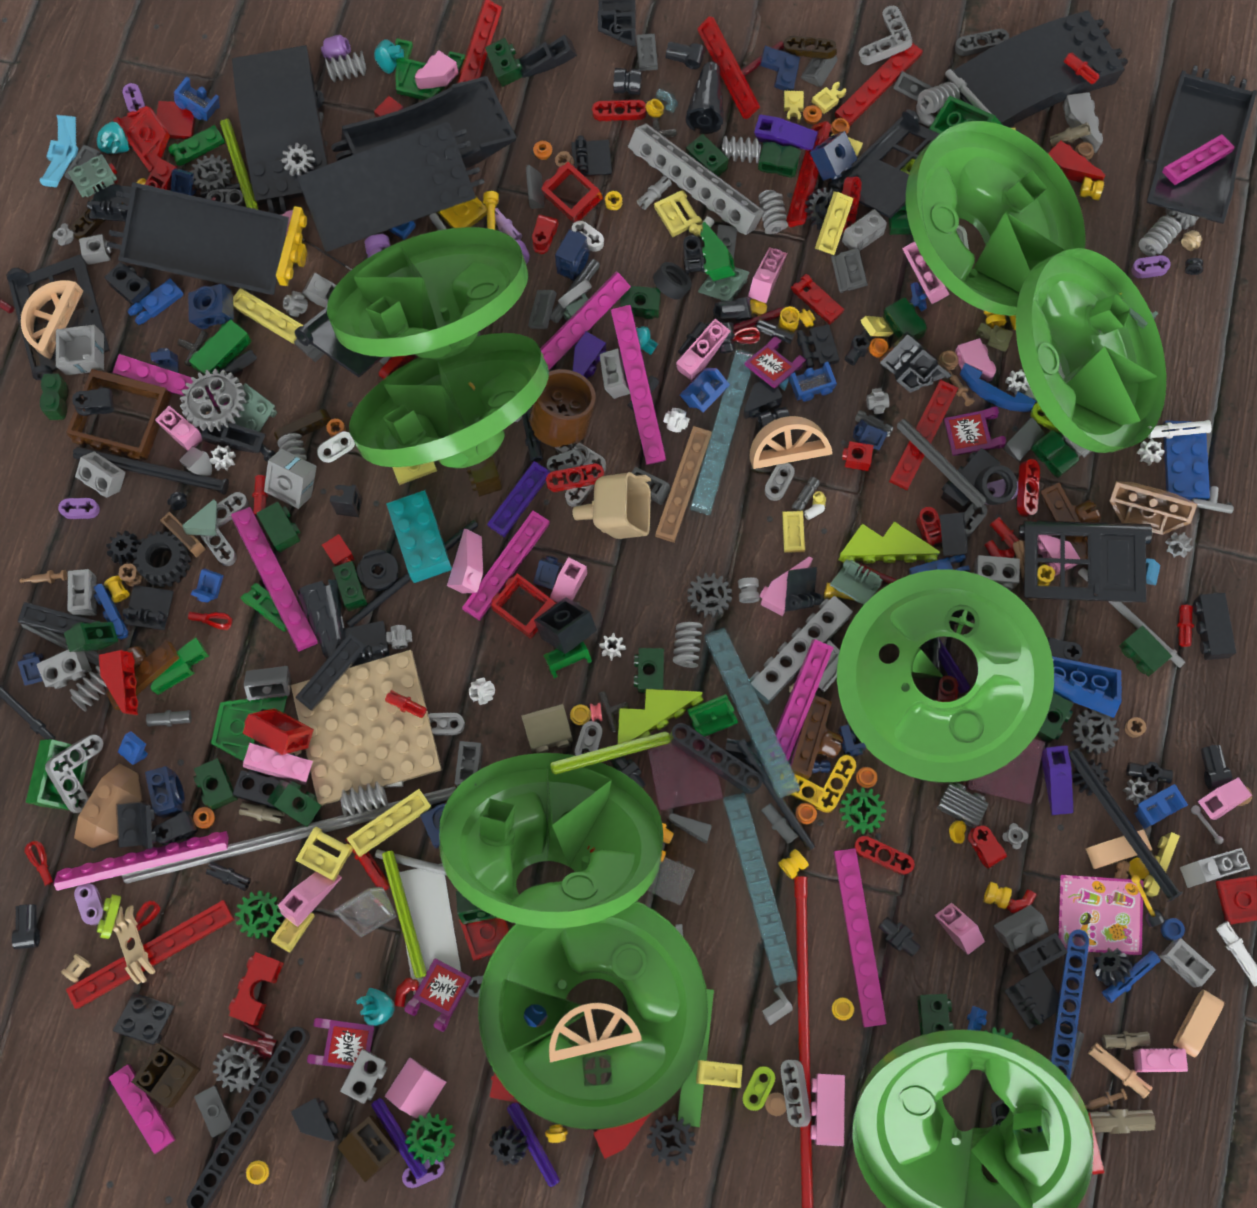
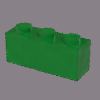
M230 319L220 327L213 337L206 341L199 351L192 355L189 362L203 376L206 375V370L213 374L214 369L218 371L231 363L232 359H235L252 341L248 333Z

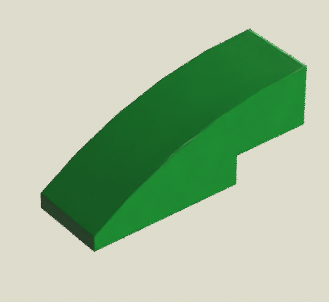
M194 638L177 651L179 659L153 681L150 686L153 692L159 695L195 673L191 667L209 657L204 646L197 638Z

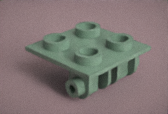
M102 154L91 158L90 161L76 166L68 172L81 196H87V198L96 193L93 187L99 192L97 184H100L102 189H104L101 182L108 187L117 180Z
M735 267V276L713 281L709 275L698 292L720 299L721 302L733 301L744 284L747 283L750 272Z
M245 383L243 390L246 393L244 398L247 403L242 404L245 408L244 411H238L241 417H234L235 424L260 432L270 416L272 418L275 417L277 411L274 404Z
M846 560L843 568L830 583V586L864 605L876 593L883 580L872 571L867 577L869 569L862 574L864 566H861L859 571H857L860 565L853 560Z

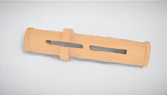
M1098 1043L1091 1047L1092 1050H1089L1088 1054L1121 1079L1124 1086L1131 1087L1143 1099L1149 1095V1091L1153 1087L1138 1077L1136 1071L1128 1069Z

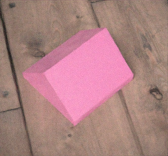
M409 1058L385 1097L400 1110L417 1119L419 1115L426 1116L447 1082L412 1058Z

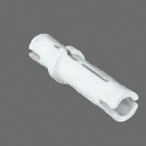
M1210 420L1178 424L1167 422L1165 425L1155 426L1147 437L1148 439L1160 437L1170 439L1173 436L1210 433L1211 422ZM1196 427V429L1183 430V428ZM1175 429V431L1161 432L1162 430Z
M1228 921L1216 927V930L1226 943L1225 947L1235 956L1252 985L1257 986V965L1242 944L1244 941L1237 936Z

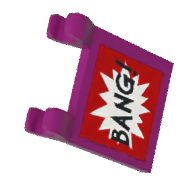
M777 336L773 337L766 346L744 363L746 367L774 389L792 373L800 370L806 360L799 355L791 363L776 350L778 349V344L781 343V339Z
M998 407L944 418L952 456L977 452L981 448L988 450L1005 447V436L990 439L986 419H996L998 417Z
M434 958L413 998L405 1006V1011L415 1016L421 1002L441 1013L436 1019L434 1027L444 1032L472 977Z
M315 1018L314 1027L329 1029L324 1056L309 1054L307 1063L352 1069L362 1049L370 1052L374 1026ZM369 1061L364 1064L365 1071H367Z

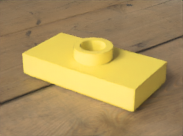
M865 316L860 320L870 336L889 337L894 333L883 317Z
M434 462L407 467H393L399 485L437 471Z
M803 511L782 512L784 552H804Z
M310 913L298 927L286 918L271 939V942L290 953L315 917L314 914Z
M698 1060L696 1083L741 1088L743 1065Z

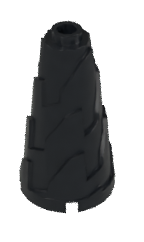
M715 62L704 64L686 112L687 126L695 131V128L700 129V134H712L719 131L724 121L720 67Z
M334 579L328 580L329 585L325 586L323 581H319L297 590V595L306 617L309 618L323 655L327 659L345 639L339 587Z

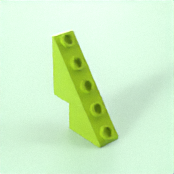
M896 522L891 525L883 537L862 524L841 552L838 560L843 561V563L846 560H853L854 562L863 561L866 564H871L875 561L894 563L896 560H904L906 563L925 560V562L930 563L937 561L940 551Z
M646 689L645 710L620 708L618 744L651 736L650 732L656 728L658 730L663 729L669 724L668 720L673 717L677 719L686 713L685 709L691 705L695 707L702 703V692Z

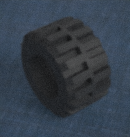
M157 531L155 535L150 533L147 535V539L142 538L140 540L142 542L141 545H136L137 552L133 554V557L136 559L133 562L137 567V571L154 586L158 584L160 587H165V584L170 587L173 586L175 581L177 584L181 582L180 578L182 576L185 578L187 575L185 571L190 570L191 566L188 563L191 562V557L189 556L188 549L174 534L171 535L165 531L163 534L160 531ZM164 551L172 552L171 559L165 566L160 568L153 567L154 559L159 553Z

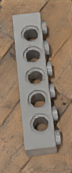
M833 596L830 600L828 598L825 599L819 606L821 610L817 614L812 613L805 621L807 623L803 629L799 627L792 634L793 639L789 643L784 642L777 650L779 654L775 658L771 656L763 665L765 667L761 673L757 671L750 678L749 689L767 705L800 671L812 640L816 639L826 643L851 618L853 611L836 596ZM829 616L832 622L825 623L822 617ZM814 630L819 636L812 638L808 632ZM801 645L805 651L799 653L795 651L794 646ZM786 659L791 663V666L783 667L780 661ZM773 674L776 676L777 681L769 682L766 676Z

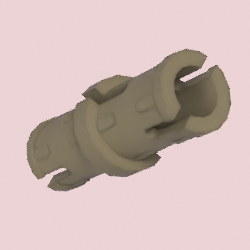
M1086 122L1074 128H1066V131L1050 136L1052 147L1054 148L1060 141L1073 143L1076 139L1090 135V126Z
M244 801L240 807L249 810L239 809V815L254 817L258 821L267 820L282 824L284 819L275 817V815L285 816L284 812L267 808V805L261 804V806Z
M1127 1031L1116 1035H1102V1045L1104 1049L1124 1048V1050L1137 1046H1150V1036L1148 1032L1128 1033Z

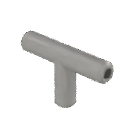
M1217 486L1210 487L1209 501L1192 499L1193 502L1198 504L1197 507L1230 514L1234 510L1232 505L1217 503L1219 491Z

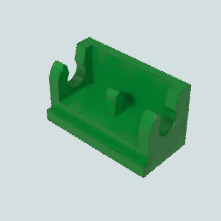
M583 641L566 654L555 649L543 655L554 679L558 677L556 674L557 670L585 658L588 663L592 662L589 651Z
M726 694L687 710L694 730L704 737L738 723L733 712L734 708Z

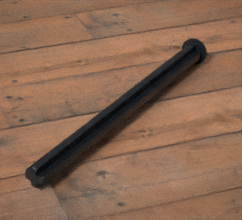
M76 447L73 450V457L80 460L82 456L96 452L123 470L215 490L223 495L228 491V479L220 480Z
M1076 748L1069 752L1070 760L1167 896V902L1180 896L1183 892L1178 891L1080 750Z

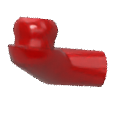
M993 540L984 545L990 556L1014 558L1015 556L1014 551L1011 549L999 550Z
M1027 889L1022 899L1015 901L1010 899L1006 909L1015 914L1032 905L1037 894Z
M409 977L398 985L394 1006H405L407 993L410 990L416 991L418 989L419 982L417 979Z

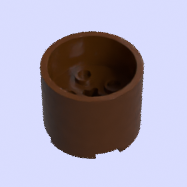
M561 369L549 372L546 387L537 401L531 406L529 422L535 432L534 435L540 441L553 447H561L562 445L577 444L585 437L596 399L595 390L588 379L571 370Z

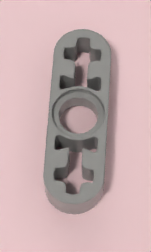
M786 1060L781 1065V1077L788 1121L794 1127H805L810 1123L811 1113L804 1069L798 1060ZM794 1067L795 1071L790 1073V1069ZM791 1080H797V1083H791ZM794 1087L799 1089V1097L796 1100L792 1096ZM801 1113L802 1118L797 1119V1115Z

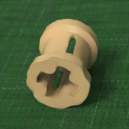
M75 953L73 961L61 973L69 980L77 983L80 975L86 968H90L91 964L85 958Z

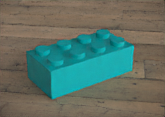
M425 490L386 503L408 573L413 583L451 571L452 566Z

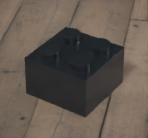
M567 597L534 619L541 639L564 654L571 651L575 646L597 631L590 611Z

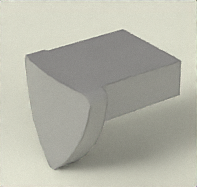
M192 446L179 460L188 470L195 474L205 476L212 474L210 458L205 451L201 452Z
M779 987L773 990L779 1000L762 1011L769 1025H772L793 1010L792 1004Z

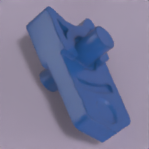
M918 282L912 283L913 297L910 302L914 307L918 306L923 311L927 309L925 300L927 295L923 293L922 287Z
M973 1006L971 1013L967 1016V1020L970 1021L967 1030L980 1031L982 1025L987 1023L985 1019L987 1011Z

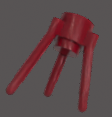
M246 1022L243 1023L244 1026L263 1038H259L256 1042L223 1033L225 1038L255 1046V1051L258 1053L252 1052V1054H259L258 1058L264 1060L267 1057L272 1058L277 1046V1040L273 1039L274 1035L267 1034Z

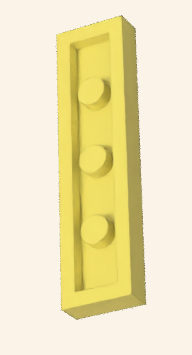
M241 288L233 297L234 309L295 344L294 341L297 338L294 332L298 327L303 326L302 324Z
M418 789L353 833L347 840L357 855L361 857L432 807L420 789Z

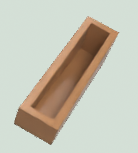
M170 512L160 520L196 558L206 550L193 535H186L184 533L182 524Z

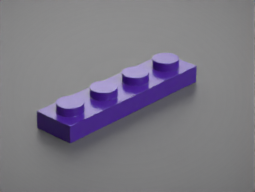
M534 461L488 522L487 526L505 537L544 485L550 471Z

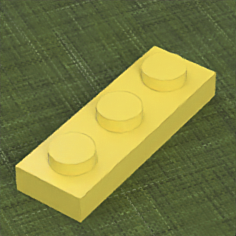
M839 192L833 193L815 249L835 255L854 198Z
M1172 832L1160 838L1158 843L1160 850L1158 855L1154 856L1165 872L1180 837ZM1151 874L1150 876L1147 875L1143 883L1144 892L1148 897L1157 896L1160 886Z

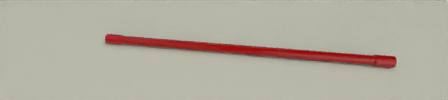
M800 876L794 878L799 1062H801L804 1069L811 1113L807 944L808 893L807 877ZM810 1120L807 1126L800 1127L802 1208H813Z

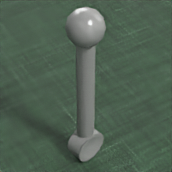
M1197 805L1193 806L1191 812L1197 814L1215 838V843L1222 844L1223 838L1217 835L1200 813V807Z

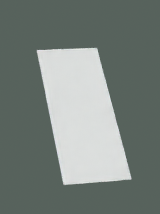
M419 868L399 872L426 972L434 958L461 972L445 875ZM407 950L408 962H409V968H410L411 977H412V979H417L418 982H419V985H420V983L422 982V980H423L424 977L415 978V975H414V972H413V968H412V964H411L410 957H409V953H408V950Z

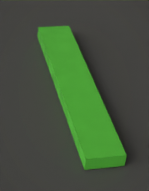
M706 989L708 998L707 1031L698 1060L707 1061L714 990ZM698 1060L691 1074L681 1086L678 1121L681 1117H684L683 1124L690 1123L693 1127H700L704 1084L696 1083Z

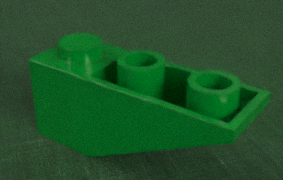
M702 222L701 238L705 247H702V252L706 259V263H704L706 275H710L713 281L735 276L734 258L728 248L708 224Z

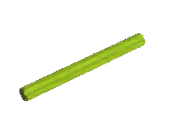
M229 119L221 120V128L246 207L258 210L232 124Z
M662 732L555 761L550 765L551 771L554 774H559L670 743V734Z
M386 851L382 853V858L415 978H421L426 976L427 972L394 852Z

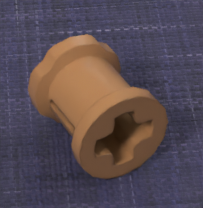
M124 564L119 568V577L128 586H138L142 582L143 576L133 564Z

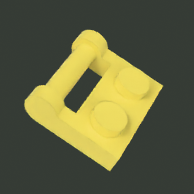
M684 190L654 203V208L672 238L689 230L692 223L699 225L703 222L701 217L696 215L687 200V194ZM676 202L681 203L690 220L687 221Z
M315 827L296 861L335 881L345 861L352 853L353 847L348 843L346 845L323 833L322 829ZM319 840L340 851L339 857L337 858L314 845L315 842Z

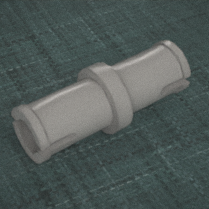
M667 176L661 177L654 186L651 185L648 191L637 200L639 206L644 204L641 207L642 209L646 210L654 200H658L661 194L672 185L670 179L665 181L668 178Z

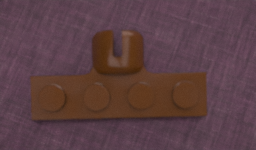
M1060 483L1040 491L1055 521H1100L1099 510H1095L1094 507L1096 505L1093 501L1088 500L1073 506ZM1065 536V541L1072 544L1079 558L1088 559V536Z
M165 641L149 656H147L144 649L138 646L127 649V652L133 653L135 660L136 696L179 659L171 642ZM108 691L107 696L113 708L120 711L112 694Z
M816 695L814 696L799 733L788 772L809 779L817 754H822L832 759L839 754L842 748L840 743H843V737L826 728V721L832 704L831 701Z

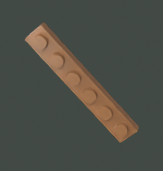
M693 426L655 537L675 543L712 437L711 431Z

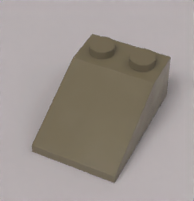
M563 704L522 715L532 753H545L549 751V748L555 746L557 748H564L569 746V742H573Z

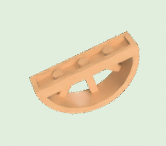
M55 281L40 287L29 297L22 310V332L27 341L46 358L51 359L56 349V329L66 328L83 293V290L76 282ZM49 300H53L55 310L52 315L39 311ZM36 317L49 321L46 328L34 332Z
M789 416L774 420L760 430L752 442L749 458L753 469L831 455L832 449L828 439L817 424L803 417ZM791 429L806 430L796 443L792 445ZM784 432L786 447L781 446L771 438ZM812 433L821 439L805 443ZM766 444L773 448L762 451Z
M603 1003L585 1004L571 1010L559 1021L551 1037L549 1058L550 1062L642 1041V1038L635 1023L622 1010ZM591 1009H602L614 1013L599 1041H597ZM583 1011L590 1043L564 1026L573 1016ZM620 1018L632 1030V1033L609 1038ZM560 1032L579 1044L578 1046L556 1051V1042Z

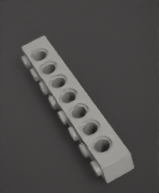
M648 124L641 125L635 129L628 148L635 155L642 157L650 166L662 172L663 176H667L674 181L679 188L686 190L694 199L701 201L710 211H714L721 216L722 220L737 228L738 232L747 235L755 230L764 210Z

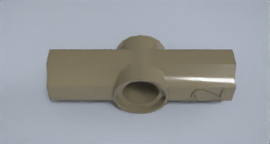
M1128 1109L1107 1110V1112H1088L1091 1115L1095 1133L1109 1132L1110 1134L1130 1133V1131L1155 1130V1116L1152 1110L1128 1111Z

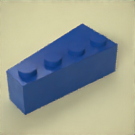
M1052 656L1054 664L1053 693L1102 714L1115 717L1122 702L1121 670Z

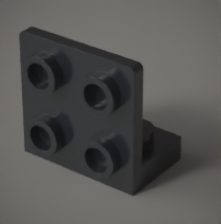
M142 801L116 804L118 847L142 845L147 849H152V843L156 841L155 831L151 829V821H154V809Z

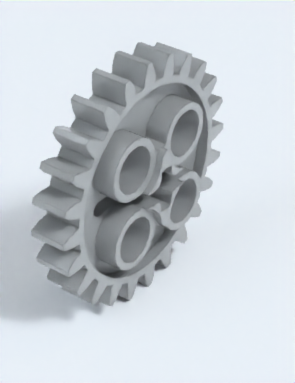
M214 369L213 374L206 370V375L204 376L199 372L198 379L192 377L193 383H186L188 390H182V393L185 395L180 397L182 401L180 407L183 410V415L195 428L200 426L202 431L206 427H208L210 432L213 431L214 427H217L220 431L221 425L228 428L229 421L235 423L234 417H241L238 411L245 410L242 404L247 403L244 398L246 393L243 390V385L237 377H233L232 373L226 374L224 370L220 374L216 369ZM206 387H209L212 395L214 396V399L221 410L220 414H218L216 408L214 407L213 402L205 389Z

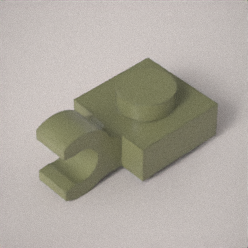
M984 323L980 324L976 336L988 339L987 345L1004 352L1007 350L1013 332L997 325L992 330L990 326Z

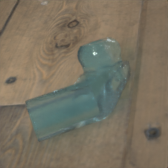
M658 89L656 98L666 101V110L674 112L676 107H678L675 96L670 92Z

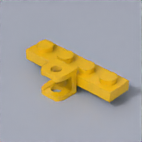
M294 206L276 273L277 280L282 286H288L289 279H292L294 262L299 267H304L307 258L306 246L302 244V229L306 227L307 217L304 215L301 207Z

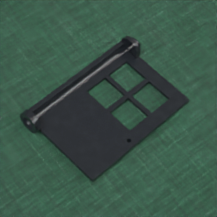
M907 109L902 113V117L852 164L850 169L844 171L839 178L829 182L828 187L833 190V193H842L844 181L847 177H859L862 184L859 203L873 210L875 209L891 219L906 204V187L909 174L901 171V169L913 158L916 159L918 153L940 134L921 126L917 113ZM909 133L924 139L913 152L897 145ZM892 149L908 155L896 168L881 161Z
M82 254L30 273L20 268H12L7 272L6 277L22 332L21 314L25 303L31 296L28 286L48 278L50 283L55 282L54 276L75 269L78 284L83 290L82 298L85 308L73 312L66 328L95 325L104 334V353L110 351L87 265ZM36 317L34 332L46 328L49 321L38 324ZM22 332L33 378L35 380H42L44 374H53V371L58 370L56 367V349L51 359L46 358L27 341Z
M327 307L305 325L298 327L294 332L301 344L305 346L313 345L357 377L362 376L383 358L360 354L343 346L336 338L327 316Z
M1024 520L1023 524H1019V536H1022L1024 540V598L1146 603V545H1149L1152 539L1151 524ZM1037 535L1060 536V559L1037 558ZM1065 536H1088V559H1065ZM1037 563H1060V587L1037 586ZM1065 564H1088V588L1065 587Z

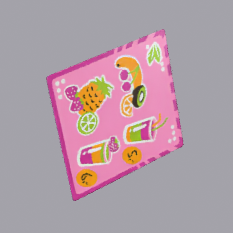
M1061 875L1059 938L1065 948L1070 934L1074 930H1083L1089 936L1088 952L1100 953L1101 951L1106 953L1109 947L1112 951L1118 948L1125 954H1142L1143 898L1136 884L1131 879ZM1140 880V884H1141V886H1142V888H1143V883H1144V882H1143V880ZM1115 892H1118L1117 902L1113 900ZM1121 894H1124L1123 902L1120 903V896ZM1074 937L1072 939L1076 946L1084 945L1081 938Z

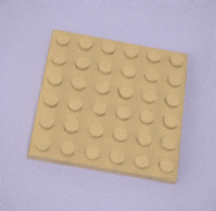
M411 650L349 668L313 711L295 698L309 680L291 685L299 721L314 729L309 747L305 750L308 760L313 761L310 771L317 802L323 806L340 801L342 790H345L347 795H349L350 788L352 787L358 793L360 785L366 791L367 784H370L374 789L375 782L377 781L381 787H386L390 784L404 782L442 770L428 711H426L423 718H419L407 711L401 712L398 707L385 702L386 695L390 690H393L402 696L411 697L412 701L426 707Z

